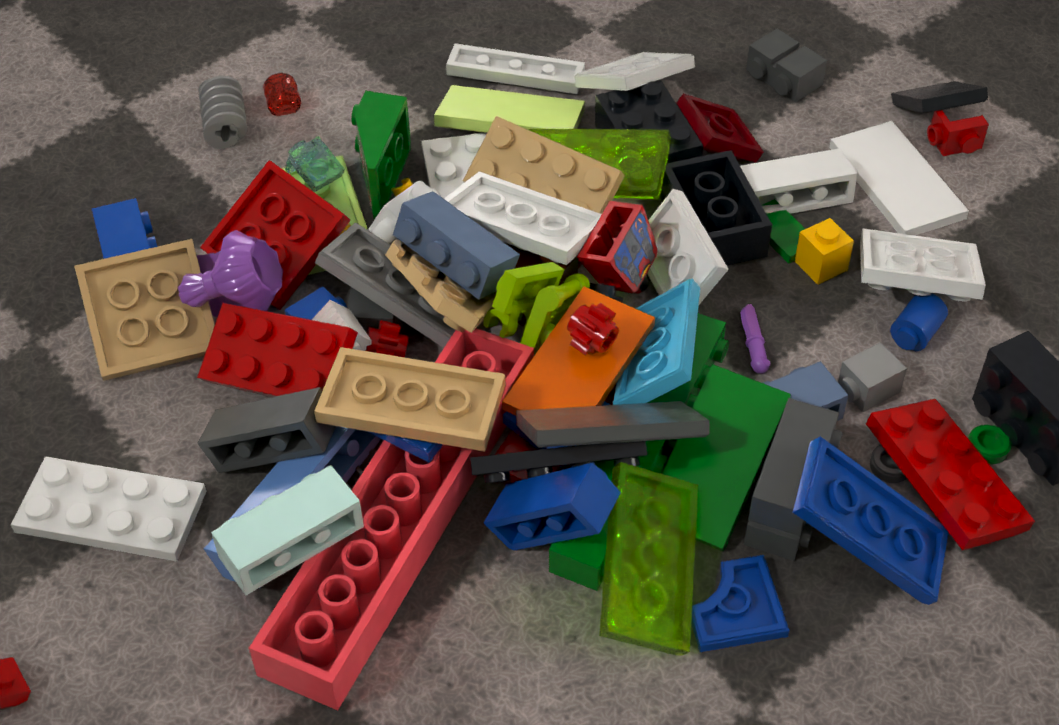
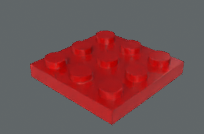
M269 160L200 248L207 254L221 251L223 238L235 230L266 241L268 246L277 252L279 263L283 268L282 287L271 302L274 307L281 310L315 267V261L319 252L334 241L351 220Z

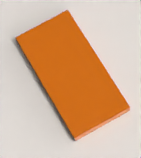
M584 286L503 399V410L516 416V410L601 406L653 329L655 317ZM599 303H602L616 313L612 321L619 328V333L612 346L606 352L599 353L596 351L594 354L589 352L585 356L570 345L573 337L570 335L571 332L567 330V325L573 313L580 306L586 305L590 308L591 304L597 306Z

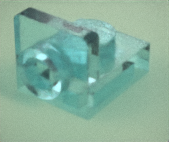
M319 136L308 143L302 140L295 144L288 152L289 157L284 168L288 174L297 171L313 192H317L340 178L345 171L344 167Z

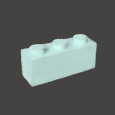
M330 465L318 473L306 476L300 483L284 492L268 497L262 504L243 515L227 520L221 527L211 533L219 559L243 593L248 595L363 528L364 523L360 500Z

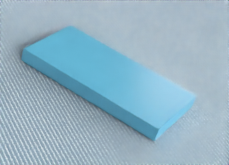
M693 278L635 308L654 316L655 325L617 381L613 405L647 403L691 380L700 287Z

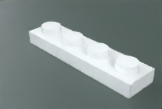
M454 44L446 63V73L451 76L578 94L579 88L575 86L574 75L585 71V62L462 44Z

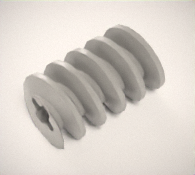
M217 76L207 79L198 88L204 140L215 149L234 147L238 140H241L246 135L248 129L241 84L230 76Z

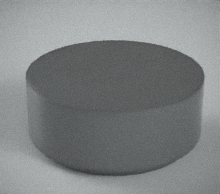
M882 445L877 446L873 450L870 459V469L877 478L888 483H899L907 479Z

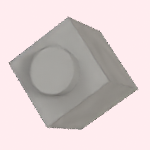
M880 342L843 361L838 383L848 394L847 402H853L864 412L901 392L907 368Z

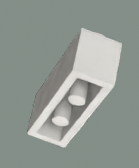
M841 148L740 166L761 205L773 199L779 203L762 206L766 213L787 210L792 214L853 203L857 172Z

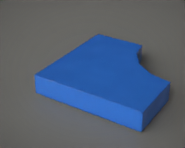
M764 555L721 562V581L717 591L706 601L689 607L688 614L700 652L785 638L789 635V628Z

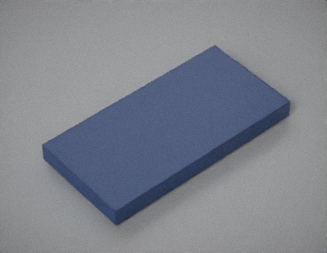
M821 436L811 441L793 513L919 602L928 605L937 602L949 533L946 528Z

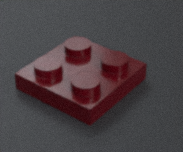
M684 93L676 104L702 142L703 149L707 152L715 153L716 151L725 152L732 150L737 161L744 159L755 163L764 153L734 109Z

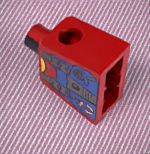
M609 201L579 252L577 258L599 284L616 286V291L631 294L641 293L649 286L646 274L657 256L658 249L643 205Z

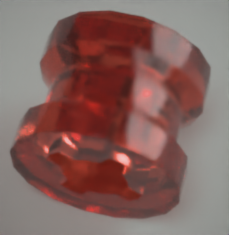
M277 73L265 80L263 91L267 98L268 110L271 114L281 116L296 113L300 109L301 97L293 76L286 73Z

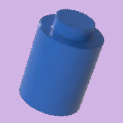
M932 293L928 296L914 295L891 325V336L896 344L905 350H913L915 352L923 350L948 316L946 304Z

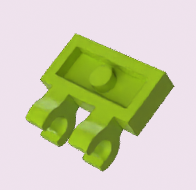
M554 262L505 270L496 286L497 293L492 304L494 309L489 310L484 317V326L486 328L497 326L500 319L502 329L499 336L501 338L513 336L517 331L518 321L522 319L523 314L526 317L527 324L538 292L547 286H558L565 269Z

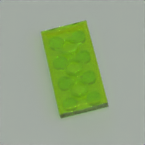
M529 129L536 134L621 170L625 176L614 198H660L671 143L669 130Z
M620 462L612 469V483L621 493L608 519L599 636L672 655L683 656L690 652L698 485Z

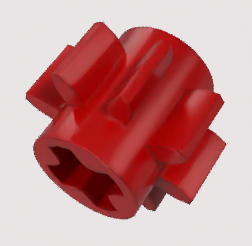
M599 303L597 306L591 304L590 308L586 305L580 306L573 313L567 325V330L571 332L570 335L573 337L570 345L585 356L589 352L592 354L596 351L599 353L606 352L612 346L619 333V328L612 321L616 313L602 303Z
M380 320L378 329L368 327L366 333L372 340V344L366 346L365 351L405 357L408 336L399 334L401 328L399 324Z

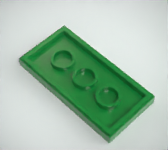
M712 364L692 407L693 410L709 419V435H706V437L677 440L643 514L644 518L724 552L771 447L788 398L792 399L791 394Z

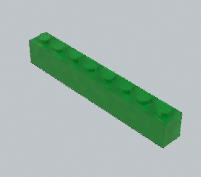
M698 313L691 380L647 403L681 401L690 408L693 407L712 364L715 361L722 363L729 347V340L724 339L726 322ZM678 439L647 441L648 457H639L640 466L614 468L613 461L596 463V466L606 473L608 479L621 493L599 534L552 543L549 549L550 573L598 591L604 578L609 580L613 578L620 560V555L617 552L621 544L628 546L631 543L637 527V521L634 519L638 511L645 512L654 492L651 486L655 479H660L669 460L667 455L671 448L674 449Z

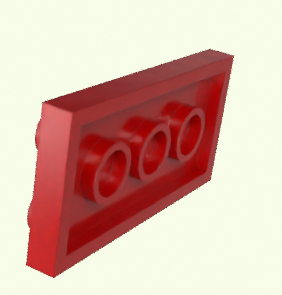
M222 303L197 378L213 384L269 397L318 387L323 391L340 347L353 349L358 332L350 327Z
M936 399L876 411L870 414L866 422L867 427L962 551L1016 536L1030 530L1035 520Z

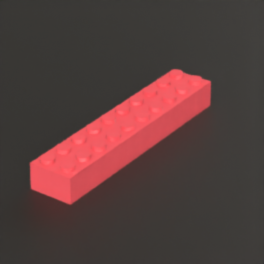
M477 328L472 333L466 329L464 332L455 330L435 363L505 374L506 385L486 450L479 451L443 445L432 460L427 462L384 440L352 488V492L360 500L364 527L304 562L249 646L258 677L337 711L339 710L477 477L472 475L470 458L490 455L506 428V425L503 424V414L506 411L502 408V401L534 357L533 347L501 338L498 335Z

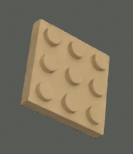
M192 239L74 266L103 381L205 356L215 326L209 301L201 307H190L188 304L181 302L178 286L182 283L184 275L201 274Z

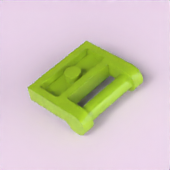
M580 273L573 274L567 277L563 284L547 286L538 292L520 341L521 344L533 347L534 354L537 353L584 286L590 287L589 280L585 275Z

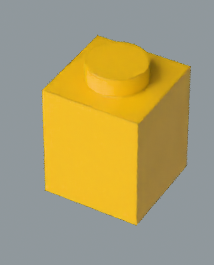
M828 218L800 232L795 262L819 285L848 271L854 240L831 218Z

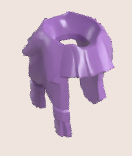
M235 230L223 238L221 251L196 255L201 274L184 275L182 283L178 286L181 302L188 304L190 307H201L209 301L211 313L214 317H218L222 303L268 311L276 293L282 287L283 268L279 263L277 252L270 248L266 241Z

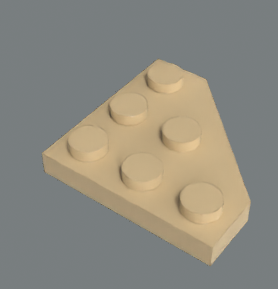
M399 239L392 242L385 254L393 266L414 286L418 294L435 311L444 316L443 321L451 328L460 332H464L466 329L472 333L484 321L487 312L494 309L492 304L496 294L492 293L478 300Z

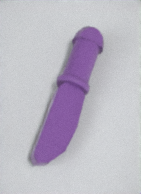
M748 304L740 312L747 338L745 344L749 348L752 360L750 363L751 367L756 373L763 374L768 371L770 361L767 359L764 347L765 340L761 335L755 308L752 304Z

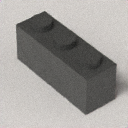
M318 387L216 409L197 443L218 473L322 454L325 452L336 426L316 423L314 411L322 393L321 388Z

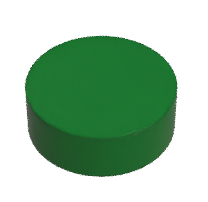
M993 425L977 426L970 432L968 437L989 465L1003 462L1011 449L1009 437L999 427Z

